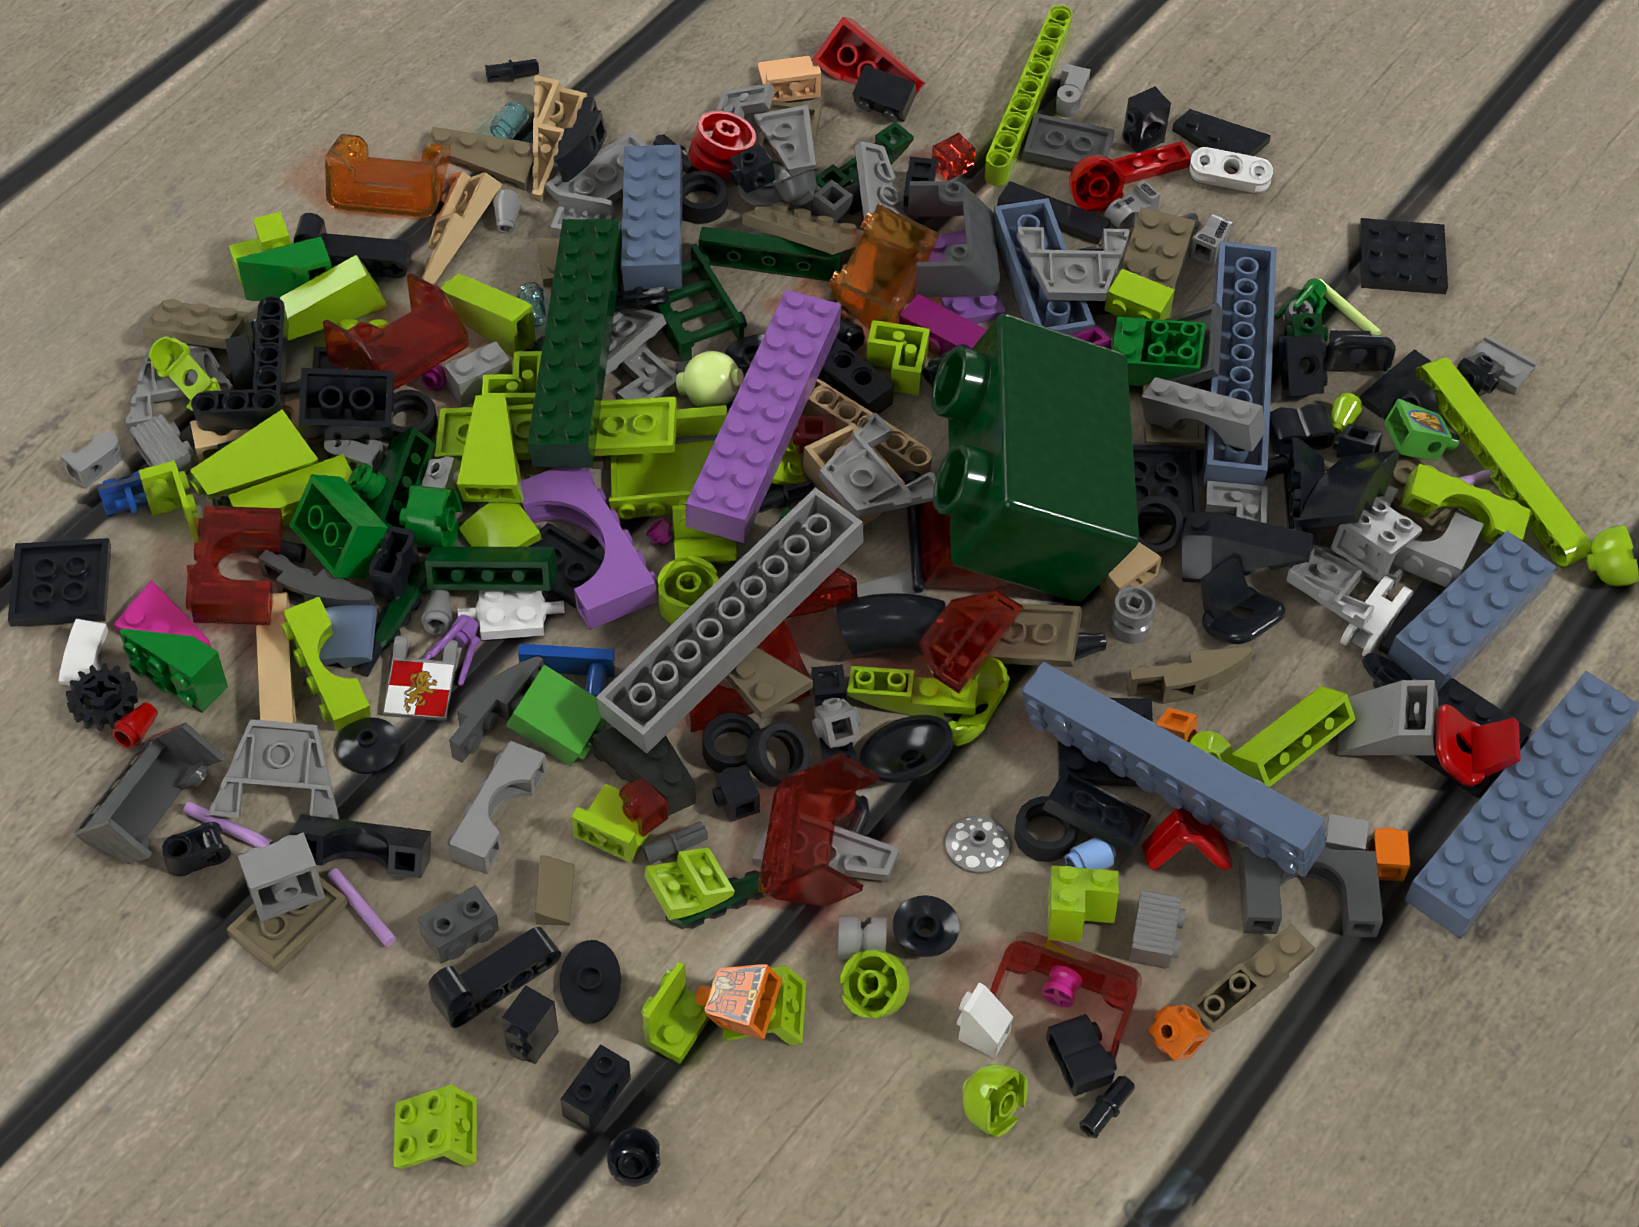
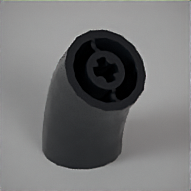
M884 593L861 596L836 604V612L843 637L851 653L856 658L884 652H906L927 657L932 653L940 637L945 620L946 604L944 600L928 596Z

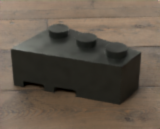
M614 727L592 736L594 757L600 762L604 761L622 780L626 779L638 789L640 795L652 805L659 807L664 815L670 816L696 803L695 782L667 736H664L648 753H645Z

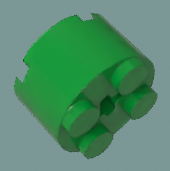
M412 485L409 489L407 508H402L400 512V525L405 526V529L413 530L417 547L454 546L459 536V527L461 526V522H455L456 512L462 513L461 499L458 491L449 488Z

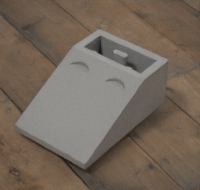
M1401 680L1348 697L1356 720L1339 733L1338 755H1436L1435 713L1438 709L1439 700L1435 680Z

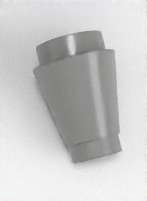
M501 190L493 199L497 230L500 233L509 234L514 231L521 200L516 192Z
M433 590L421 617L424 629L428 633L441 635L447 632L448 628L452 625L450 595L446 590Z

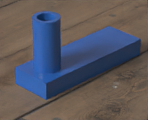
M522 643L519 645V663L539 656L543 658L544 665L559 674L587 675L585 691L595 697L605 689L606 677H615L614 649Z

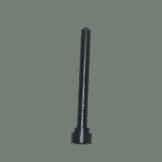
M908 471L903 473L900 478L907 485L922 475L916 471ZM919 504L908 506L907 514L912 585L916 593H922L925 589L920 512Z

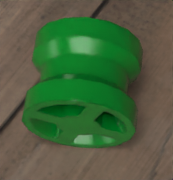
M363 463L352 472L347 483L355 492H360L364 500L370 502L381 493L386 484V478L380 473L375 474L370 465Z

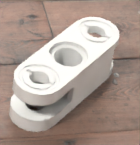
M1201 147L1195 150L1191 156L1190 175L1195 181L1260 194L1265 192L1271 184L1273 167L1268 160ZM1234 167L1238 172L1228 174L1224 169Z
M1387 576L1383 577L1365 602L1374 606L1372 617L1363 629H1359L1349 623L1340 643L1347 646L1352 642L1363 648L1362 656L1373 653L1411 599L1413 590L1404 586L1391 602L1386 598L1393 587L1394 580Z

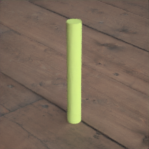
M1319 279L1326 285L1327 292L1324 297L1363 331H1370L1371 335L1381 334L1382 331L1322 279Z

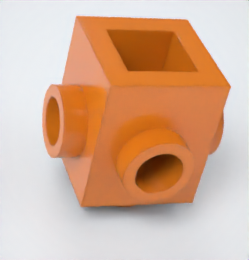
M1167 1005L1154 1016L1156 1022L1148 1029L1155 1038V1045L1165 1054H1169L1174 1061L1190 1059L1211 1036L1200 1023L1201 1018L1198 1013L1185 1005Z

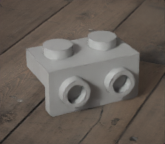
M559 191L557 196L559 208L550 229L552 235L560 236L563 219H615L613 202L601 197L596 198L574 192Z

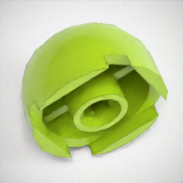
M1625 524L1611 526L1598 533L1591 543V554L1586 555L1589 571H1596L1601 581L1616 587L1628 586L1639 582L1638 564L1633 556L1632 549L1634 548Z
M867 950L854 954L845 963L840 975V984H843L845 994L842 995L844 1003L851 1012L862 1018H883L896 1013L905 1003L910 989V979L905 965L898 957L884 950Z
M988 1064L968 1077L963 1084L962 1101L964 1113L972 1125L994 1137L1006 1134L1019 1119L1012 1117L1018 1105L1024 1108L1029 1089L1027 1077L1018 1070L1001 1064Z

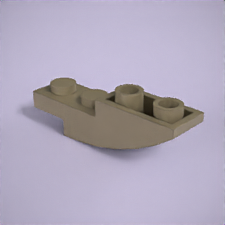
M1230 646L1226 649L1217 650L1200 649L1195 652H1189L1187 663L1184 664L1174 662L1164 666L1150 667L1144 665L1130 669L1126 685L1128 696L1160 693L1162 704L1207 694L1231 682L1248 669L1252 648L1251 646Z
M1290 924L1244 964L1240 962L1194 1001L1190 1007L1215 1032L1244 1014L1277 989L1289 978L1290 972L1314 953L1315 947Z

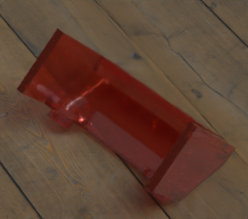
M412 273L407 275L411 312L380 329L369 322H360L346 330L329 320L323 321L329 362L341 369L393 371L394 390L466 349L469 345L468 332L445 292Z
M839 752L784 779L778 785L773 795L758 883L759 892L774 900L829 906L863 891L861 883L830 867L829 861L835 822L843 819L845 816H849L853 812L856 804V791L877 782L879 775Z
M1023 932L1017 935L1005 950L990 989L992 994L998 1000L1000 999L1010 972L1028 974L1036 971L1049 976L1051 968L1056 965L1073 969L1083 979L1081 988L1101 994L1104 1001L1110 1007L1123 1011L1111 1048V1053L1116 1061L1141 991V974L1131 966L1060 941L1047 940L1046 936L1034 932Z

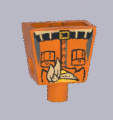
M767 964L720 968L716 972L712 986L701 985L698 987L695 1000L698 1006L705 1007V1014L721 1028L764 1040L782 979Z

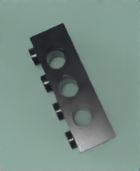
M835 338L818 379L872 413L879 415L893 404V383L888 377L882 376L866 359H862L854 353L848 344L842 343L839 339Z

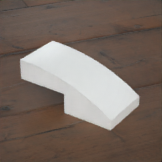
M81 619L75 620L65 648L59 674V684L70 686L69 682L71 680L79 681L78 672L90 673L89 667L91 665L96 670L99 669L101 663L98 656L108 634L106 624Z

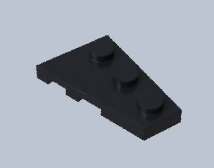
M1189 109L1173 123L1172 128L1173 132L1199 148L1209 147L1249 156H1255L1269 144L1271 137L1269 134Z

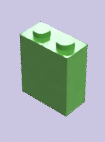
M544 665L505 726L569 766H572L578 757L584 760L593 743L588 741L593 733H600L607 721L599 714L595 696Z

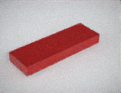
M1180 141L1112 160L1119 165L1125 176L1126 184L1188 168L1191 163V155L1184 143Z

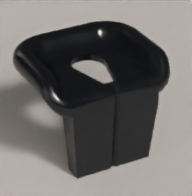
M1330 330L1326 356L1323 357V369L1326 371L1388 372L1392 366L1396 346L1390 338L1382 335H1371L1370 331Z
M1229 558L1200 578L1205 611L1202 616V625L1208 634L1229 644H1245L1253 641L1279 623L1285 615V607L1280 601L1264 595L1247 585L1239 559ZM1238 608L1252 611L1254 614L1249 618L1239 619L1229 610Z

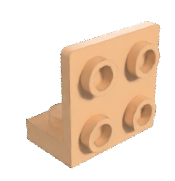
M810 56L758 63L762 85L771 83L775 90L772 101L786 102L821 97L820 67L812 65Z

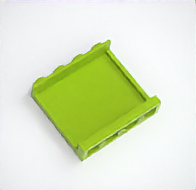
M727 406L678 409L676 437L718 435L728 414ZM715 440L675 444V452L611 455L612 498H609L611 509L616 511L619 519L647 516L660 517L673 514L672 506L686 505Z

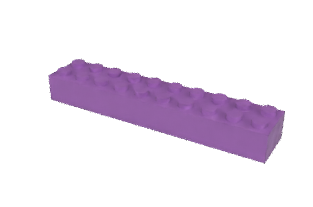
M785 290L686 502V527L745 543L840 329L841 304Z

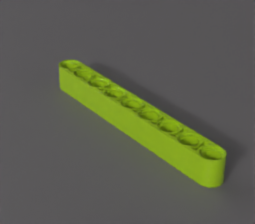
M1057 5L1049 10L987 153L984 178L992 186H1002L1008 182L1030 131L1035 113L1038 112L1069 39L1073 13L1066 6Z
M1444 356L1419 366L1416 369V378L1425 381L1433 389L1437 398V409L1456 434L1459 435L1484 470L1489 469L1492 472L1490 478L1505 498L1516 501L1521 506L1531 509L1527 527L1559 567L1565 568L1585 559L1587 554H1591V543L1586 534L1451 360Z

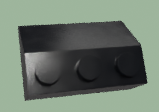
M301 368L298 425L303 438L393 440V371Z

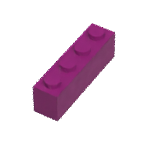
M917 294L899 315V324L930 329L928 351L939 356L959 344L968 345L972 348L987 330L920 294Z

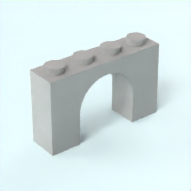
M1388 485L1385 496L1376 498L1392 508L1398 489ZM1455 512L1443 536L1428 542L1413 540L1396 554L1392 565H1397L1398 568L1403 567L1405 571L1448 587L1462 574L1475 548L1484 523Z

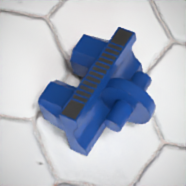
M139 471L133 473L129 478L122 480L113 478L103 481L102 485L97 486L106 516L129 509L134 514L138 512L137 507L148 505Z

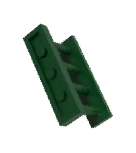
M696 243L691 245V260L682 263V275L696 271L700 281L683 286L682 289L669 291L670 298L666 304L648 306L650 311L663 314L666 324L661 330L680 362L692 359L694 343L730 330L739 340L744 338V328L747 327L742 311H737L711 269L707 254L701 253ZM704 291H708L713 299L680 312L677 310L673 311L670 306L675 301ZM718 310L725 319L692 332L689 330L685 331L682 326L684 322Z

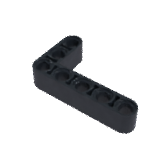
M270 296L262 299L258 305L253 389L204 391L196 394L192 398L191 405L196 424L200 429L204 431L251 430L280 410L284 411L289 323L282 299Z

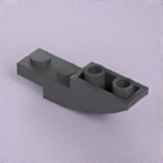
M267 549L259 557L263 576L277 584L278 593L287 592L289 603L293 605H299L320 597L324 608L343 605H372L376 607L374 595L367 588L357 587L348 582L346 578H335L324 568L315 576L309 569H301L292 564L285 556L281 554L276 555Z
M536 656L504 670L482 685L457 710L460 727L449 740L453 758L463 763L469 754H474L477 751L481 739L486 732L495 728L499 721V716L507 721L510 719L544 666L543 658Z

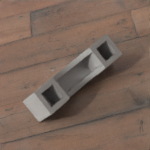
M1157 377L1153 379L1141 396L1145 422L1172 429L1180 419H1196L1213 428L1226 445L1251 452L1266 432L1263 406Z
M513 741L508 743L504 751H499L494 761V769L480 783L478 796L474 802L470 801L466 806L462 823L459 828L455 827L450 833L448 846H450L453 861L488 874L502 850L500 831L491 822L493 814L501 804L509 799L534 795L547 772L545 754Z

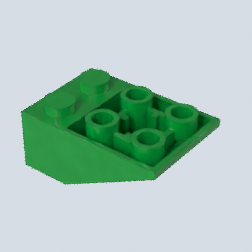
M322 237L236 258L245 298L251 301H261L270 296L280 298L332 269Z
M1117 317L1113 350L1124 353L1127 356L1129 385L1143 386L1151 384L1155 377L1166 380L1200 371L1205 323Z
M125 628L119 631L124 644L122 648L130 662L128 664L130 669L140 677L145 675L151 679L159 690L163 692L169 691L174 694L185 707H194L203 713L228 688L218 652L196 637Z

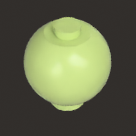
M707 351L693 357L686 365L684 372L677 374L676 386L681 396L687 395L689 400L698 407L723 406L735 399L744 380V375L733 359L726 354L717 351Z

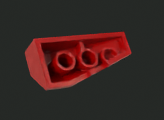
M847 17L841 18L812 59L816 65L831 77L854 85L857 84L865 65L914 82L917 91L916 95L925 84L921 78L856 21Z

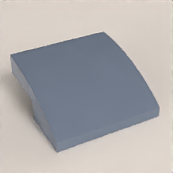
M343 605L325 608L332 623L333 635L325 642L321 649L319 658L322 664L326 666L338 662L344 668L372 661L377 608L372 605Z

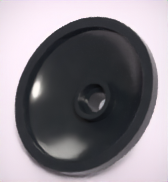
M932 715L904 717L883 726L870 736L861 749L860 763L864 772L877 781L886 783L912 781L930 773L946 759L953 747L954 735L950 725L940 717Z

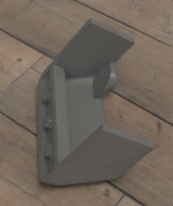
M910 181L909 217L964 216L966 244H954L946 249L945 262H916L914 296L916 297L917 294L924 297L989 296L996 293L999 289L1000 274L994 218L991 208L958 181Z
M186 722L152 735L139 747L77 827L75 835L84 843L126 864L139 863L142 860L148 859L152 855L151 848L148 846L150 843L149 833L180 792L191 785L197 787L208 774L205 771L206 768L221 762L225 756Z

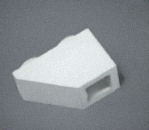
M979 982L974 992L967 991L960 1003L959 1010L962 1012L957 1021V1025L960 1026L958 1040L995 1059L1011 1032L1013 1016L992 992Z

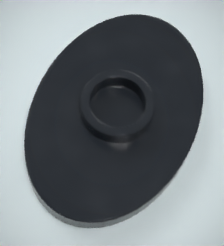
M586 940L577 944L568 953L562 965L560 973L562 1000L568 1012L576 1020L583 1023H596L603 1020L614 1009L620 995L621 972L618 960L606 944L597 940Z

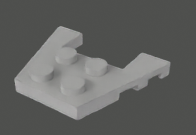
M1018 227L1017 239L1047 300L1106 301L1107 292L1111 287L1128 242L1129 229H1103V251L1045 250L1044 227Z
M189 344L190 355L211 379L214 376L216 377L220 391L234 390L233 385L225 377L221 366L207 346ZM149 351L145 353L137 379L138 387L136 394H133L131 399L132 407L130 414L126 416L125 421L128 431H130L131 427H136L137 424H141L143 421L146 422L154 417L153 402L187 397L169 376L162 378L158 375L157 370L151 365V360L148 357ZM195 370L189 371L185 375L184 382L186 386H192L196 383L198 376Z
M877 413L872 414L868 418V423L853 434V439L835 453L820 469L819 478L850 513L857 518L933 501L936 476L931 471L905 485L871 449L892 436V429Z
M1313 545L1309 562L1293 565L1289 570L1286 580L1359 629H1363L1372 617L1374 606L1348 595L1363 576L1380 582L1332 549ZM1397 565L1390 567L1387 577L1394 580L1393 588L1405 572L1403 567L1398 568Z
M250 719L227 774L219 787L218 794L209 809V815L240 818L243 785L246 783L312 789L309 815L339 819L318 725Z

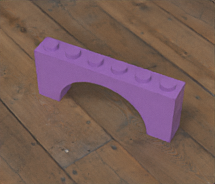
M556 467L521 481L524 499L523 503L519 504L533 523L552 520L577 525L593 535L605 552L603 562L596 574L586 583L574 589L577 610L589 630L657 603L656 589H658V579L655 573L647 570L642 552L640 550L635 551L630 533L627 529L622 530L620 527V520L616 511L608 508L606 496L601 488L596 489L593 475L588 468Z

